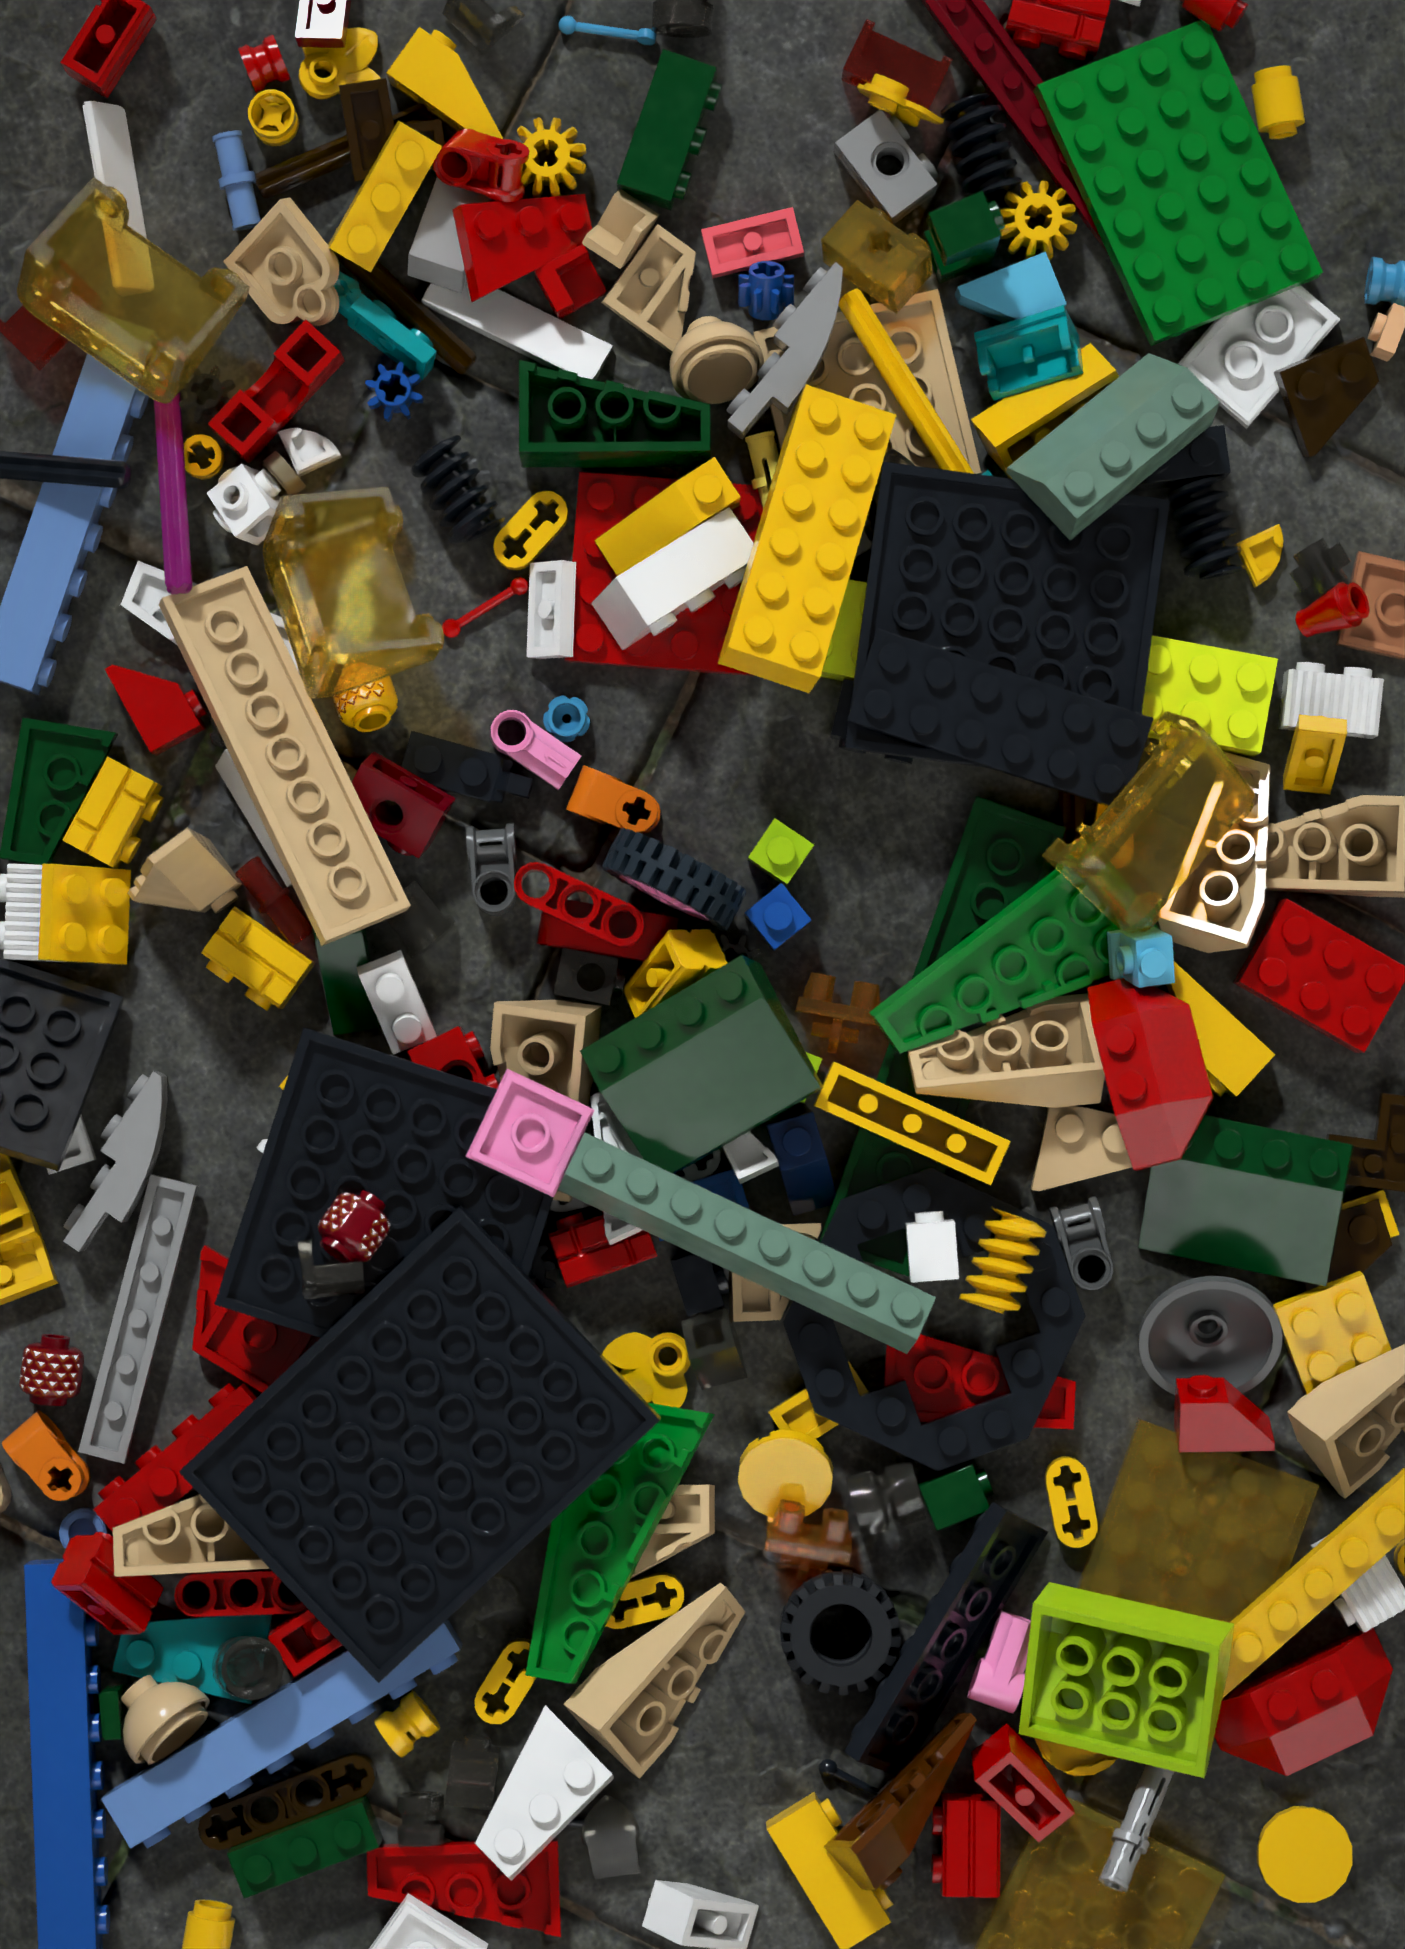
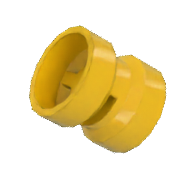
M275 89L264 90L257 93L251 100L248 107V119L258 139L270 146H282L289 143L296 136L299 128V117L291 99L285 93Z
M413 1690L400 1700V1706L393 1712L385 1711L374 1719V1723L384 1740L401 1758L414 1749L416 1740H419L421 1737L429 1738L440 1730V1725L431 1710Z

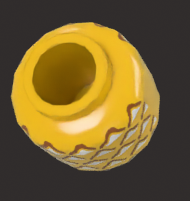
M365 659L348 661L341 667V670L330 683L331 695L339 719L346 726L355 728L360 732H372L383 728L389 723L391 716L398 707V698L390 674L380 663Z

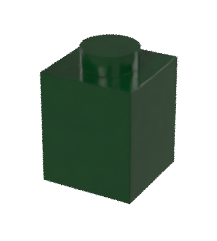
M970 1461L917 1482L937 1531L987 1511L989 1505L986 1498L994 1495L984 1468L975 1471Z

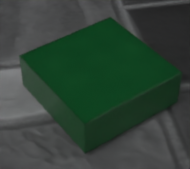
M124 1685L107 1686L99 1694L102 1738L105 1740L123 1738L126 1706L121 1701V1698L124 1694Z

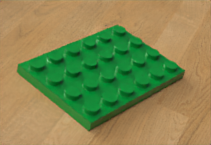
M1196 21L1037 84L1034 94L1150 346L1319 278L1323 273L1209 25L1204 21Z

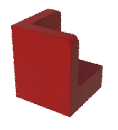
M583 244L534 270L535 278L558 319L564 318L606 294V288L589 258L586 246Z

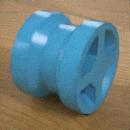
M1371 258L1365 284V304L1376 305L1380 301L1390 302L1391 305L1396 303L1405 307V261L1400 260L1396 264H1388L1383 258Z

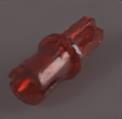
M259 856L247 862L235 873L236 877L242 881L260 905L259 913H266L289 944L294 946L311 934L313 931L312 926L288 896L291 891L288 888L282 889L262 863Z

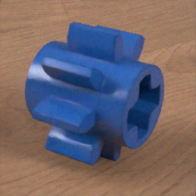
M772 261L756 262L749 267V275H739L738 305L739 307L748 306V313L753 318L774 320L783 312L784 306L787 307L789 304L794 306V275H784V267L781 264Z
M401 361L397 364L396 370L389 371L382 364H379L380 376L377 381H365L366 387L371 391H375L377 395L367 402L369 408L376 409L382 405L384 408V419L387 422L392 419L393 413L400 412L409 420L411 414L408 408L412 402L423 403L424 401L423 396L413 392L412 387H415L422 381L419 374H414L407 378L404 374L405 365ZM395 382H400L403 391L406 393L405 396L397 395L394 402H389L386 392L383 391L384 388H392Z

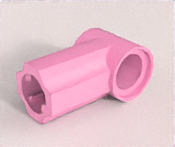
M504 711L494 719L491 725L490 740L498 752L508 755L557 790H559L581 758L580 754L530 721L520 711ZM515 720L524 728V740L517 745H507L500 740L498 727L504 721Z
M1000 1610L985 1657L979 1659L968 1690V1699L1011 1714L1015 1712L1024 1689V1671L1027 1662L1031 1620Z

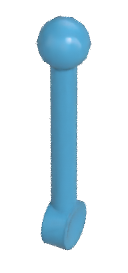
M571 16L562 17L558 23L560 31L566 35L578 31L637 40L643 45H654L657 36L654 30L642 28L637 31L576 22Z

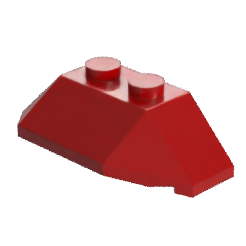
M1124 978L1088 987L1092 1026L1114 1114L1133 1170L1138 1171L1181 1159L1214 1098L1190 1005L1155 986L1138 988Z
M1374 1628L1367 1632L1359 1630L1229 1692L1222 1699L1214 1735L1220 1750L1274 1772L1289 1776L1373 1736L1393 1671Z

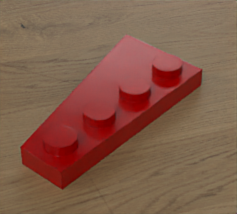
M920 1334L918 1340L907 1354L886 1345L884 1386L905 1379L920 1422H928L1010 1393L998 1357ZM1057 1376L1035 1422L1034 1428L1074 1430L1076 1381Z
M554 1838L512 1881L475 1844L476 1841L380 1844L378 1848L367 1852L368 1896L401 1903L409 1893L431 1908L455 1913L454 1915L472 1919L473 1917L500 1922L501 1925L519 1929L523 1927L541 1931L547 1935L561 1937L558 1838Z

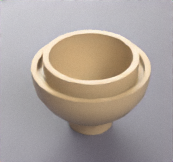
M705 316L693 321L689 325L687 333L677 343L670 358V377L676 392L685 399L707 404L724 403L735 399L743 389L749 390L759 379L757 373L764 364V357L758 342L750 332L733 323L721 321L717 317Z
M147 1675L134 1683L121 1698L123 1704L128 1708L124 1720L123 1738L125 1749L130 1758L136 1764L146 1761L148 1764H155L178 1750L206 1721L208 1717L206 1709L210 1702L209 1698L196 1686L183 1682H164L158 1684L151 1675Z

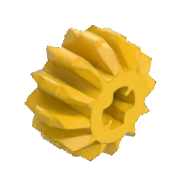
M540 117L534 119V129L536 132L533 134L523 126L517 129L520 140L530 151L528 161L523 164L521 182L524 184V187L534 182L532 194L535 198L541 197L544 186H550L551 196H560L558 184L561 182L567 188L574 190L577 187V183L570 173L584 174L586 171V164L577 159L586 154L585 144H572L578 136V132L574 127L568 128L560 134L562 123L559 118L552 120L550 130L544 129L543 121ZM545 149L547 155L550 150L555 151L556 163L549 167L547 162L544 163V167L539 165L538 153Z
M1042 180L1040 182L1037 193H1033L1031 185L1026 181L1021 183L1020 186L1021 197L1012 192H1008L1005 195L1004 200L1010 208L999 209L1004 223H1008L1005 225V228L1000 230V239L1015 238L1008 247L1009 253L1015 254L1021 246L1027 248L1025 259L1035 256L1036 249H1040L1041 253L1046 251L1048 259L1052 260V245L1062 251L1068 248L1069 242L1063 234H1074L1077 224L1066 218L1072 216L1076 208L1074 204L1059 206L1066 194L1062 188L1056 190L1051 197L1046 194L1049 187L1048 181ZM1041 213L1046 217L1043 226L1038 225L1031 229L1027 225L1030 216L1035 218Z

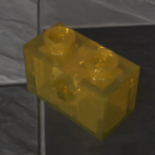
M859 200L847 210L821 239L823 263L831 268L837 262L843 267V277L895 314L903 308L932 275L931 251L927 243L914 233L907 235L894 226L891 218L877 207L870 209Z

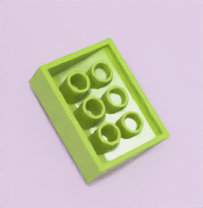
M1049 1582L1034 1601L1032 1607L1019 1734L1204 1778L1207 1773L1229 1669L1234 1624Z

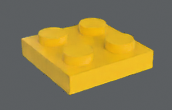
M42 864L38 960L127 965L130 906L128 891L131 883V870Z
M1361 1271L1327 1283V1286L1321 1285L1273 1304L1280 1319L1284 1341L1306 1395L1322 1382L1391 1351L1365 1276Z

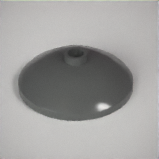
M1204 1276L1178 1283L1153 1301L1141 1320L1138 1332V1347L1146 1372L1156 1384L1175 1395L1176 1378H1191L1195 1375L1224 1377L1243 1394L1263 1381L1274 1368L1281 1352L1283 1335L1280 1319L1275 1307L1257 1288L1234 1278ZM1207 1319L1213 1320L1212 1322L1207 1324L1200 1323L1201 1321Z

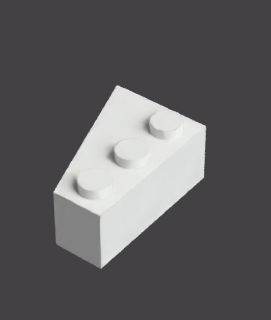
M728 507L615 577L591 604L623 651L651 632L653 636H656L678 621L675 616L686 608L694 612L715 598L712 591L722 584L726 583L728 588L731 589L741 583L753 541L731 508Z
M546 1705L475 1842L511 1881L614 1779L613 1774Z

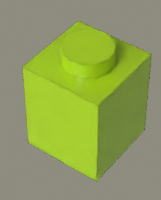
M774 818L748 856L747 861L787 887L813 849L814 844Z

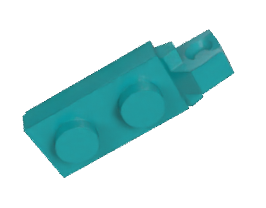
M339 271L334 287L339 296L338 312L348 319L347 325L397 364L400 361L403 362L405 370L411 375L419 374L423 380L433 369L437 352L433 348L430 339L417 329L412 328L409 330L396 320L395 314L386 304L379 300L371 301L361 293L358 281Z

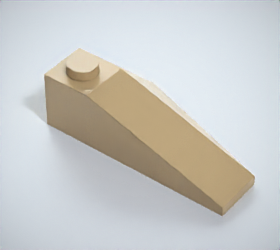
M1225 752L1157 915L1161 930L1172 935L1173 943L1206 953L1248 948L1265 906L1271 774L1269 764Z
M1360 795L1347 799L1346 802L1321 810L1318 808L1305 812L1302 816L1276 824H1268L1265 890L1405 898V796Z
M186 828L147 857L140 870L142 875L134 880L135 886L129 889L128 895L133 901L142 904L203 913L212 908L217 914L239 898L235 890L243 884L210 839Z
M1087 993L1058 996L1027 1007L1025 1010L1007 1017L1000 1014L999 1018L987 1022L984 1026L969 1032L957 1030L954 1031L953 1035L908 1051L916 1094L1051 1108L1101 1102L1105 1074L1092 1026Z
M563 1000L495 1002L490 1051L493 1064L498 1067L500 1080H502L506 1069H509L589 1106L593 1076L580 1050L599 1040L602 1006ZM558 1189L553 1197V1200L571 1202L573 1199L572 1196Z
M1405 1344L1322 1382L1308 1395L1301 1397L1287 1411L1297 1441L1338 1494L1344 1499L1382 1468L1390 1458L1384 1451L1401 1430L1405 1432Z
M200 1494L113 1528L114 1577L270 1569Z
M721 1583L717 1584L595 1668L563 1705L591 1736L640 1779L672 1742L679 1730L678 1727L673 1725L686 1701L690 1703L695 1702L701 1689L695 1686L707 1664H713L718 1661L745 1614V1610L726 1586Z

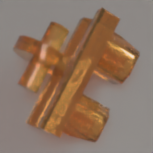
M811 972L803 997L799 996L797 999L795 1011L833 1018L831 1025L813 1021L811 1036L829 1039L828 1053H837L839 1041L858 1043L860 1030L842 1027L843 1020L878 1027L869 1014L871 1010L880 1004L878 984L854 981L850 1006L831 1002L836 977Z
M782 1499L774 1517H767L764 1551L781 1553L780 1563L797 1566L796 1580L806 1581L809 1568L827 1571L828 1562L849 1565L852 1554V1531H849V1516L846 1510L824 1509L821 1525L803 1523L805 1515L804 1505L800 1502Z

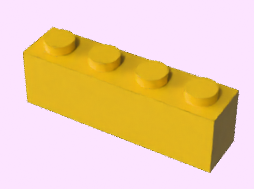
M832 1062L822 1084L824 1088L819 1091L813 1106L988 1185L992 1184L1011 1142L836 1062Z

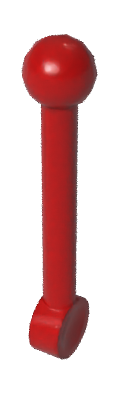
M516 577L512 580L510 587L459 619L446 620L442 625L443 634L449 638L457 637L461 632V628L513 595L525 594L529 589L528 581L523 577Z

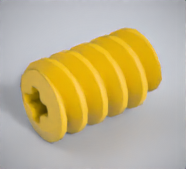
M991 1207L1001 1216V1220L986 1221L984 1226L995 1234L994 1239H979L978 1242L989 1255L988 1257H973L972 1263L983 1271L982 1275H967L965 1280L976 1289V1292L960 1294L959 1298L1004 1314V1311L1020 1309L1021 1304L1010 1294L1011 1292H1025L1028 1286L1017 1277V1274L1033 1273L1034 1268L1023 1257L1039 1255L1040 1249L1029 1239L1045 1237L1046 1231L1036 1222Z

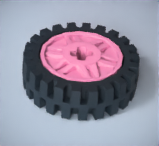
M620 829L602 865L604 871H607L608 874L617 878L622 883L630 885L634 890L646 894L645 896L657 900L681 914L690 916L699 922L706 923L720 930H728L746 894V890L738 885L737 882L727 878L721 872L711 869L712 867L705 863L699 862L695 858L683 854L669 845L666 846L656 839L649 838L630 829Z

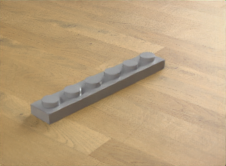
M150 1174L78 1450L80 1453L123 1464L127 1462L198 1190L197 1185Z

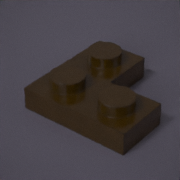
M386 78L339 85L354 181L365 180L395 127ZM441 119L405 124L442 147L445 145Z
M1380 1093L1374 1140L1327 1134L1326 1139L1354 1145L1347 1185L1405 1192V1096Z

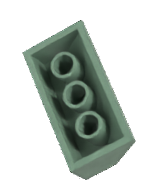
M1148 353L1008 466L1006 472L1066 537L1071 540L1210 427L1220 401L1187 367Z

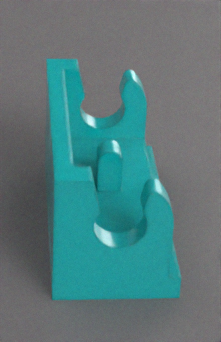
M1064 305L974 333L980 372L982 376L987 374L989 393L994 401L1084 373L1079 334Z

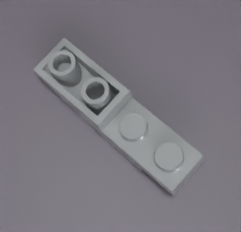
M837 262L828 271L820 267L803 288L808 295L797 308L789 304L774 322L773 326L778 330L774 335V344L783 350L784 354L780 357L774 352L757 373L762 378L751 393L743 389L726 410L732 415L728 419L727 428L740 439L746 436L771 404H774L784 414L788 415L806 384L809 385L827 349L839 306L843 267Z
M153 1071L149 1078L144 1074L138 1078L127 1096L128 1099L133 1101L123 1117L115 1114L101 1134V1138L106 1143L100 1151L116 1162L113 1167L105 1164L90 1185V1188L96 1191L86 1207L78 1204L63 1226L69 1231L63 1242L78 1252L87 1249L109 1215L120 1222L128 1221L146 1189L150 1174L153 1173L160 1152L166 1123L168 1102L167 1076L159 1071Z

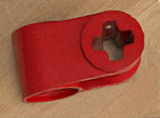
M462 129L457 131L441 148L433 162V169L437 177L449 186L483 194L496 201L514 202L522 199L524 196L525 187L521 182L523 164L529 159L530 151L526 145L515 140L497 138L473 129ZM457 153L461 154L465 158L466 162L462 161L458 157Z

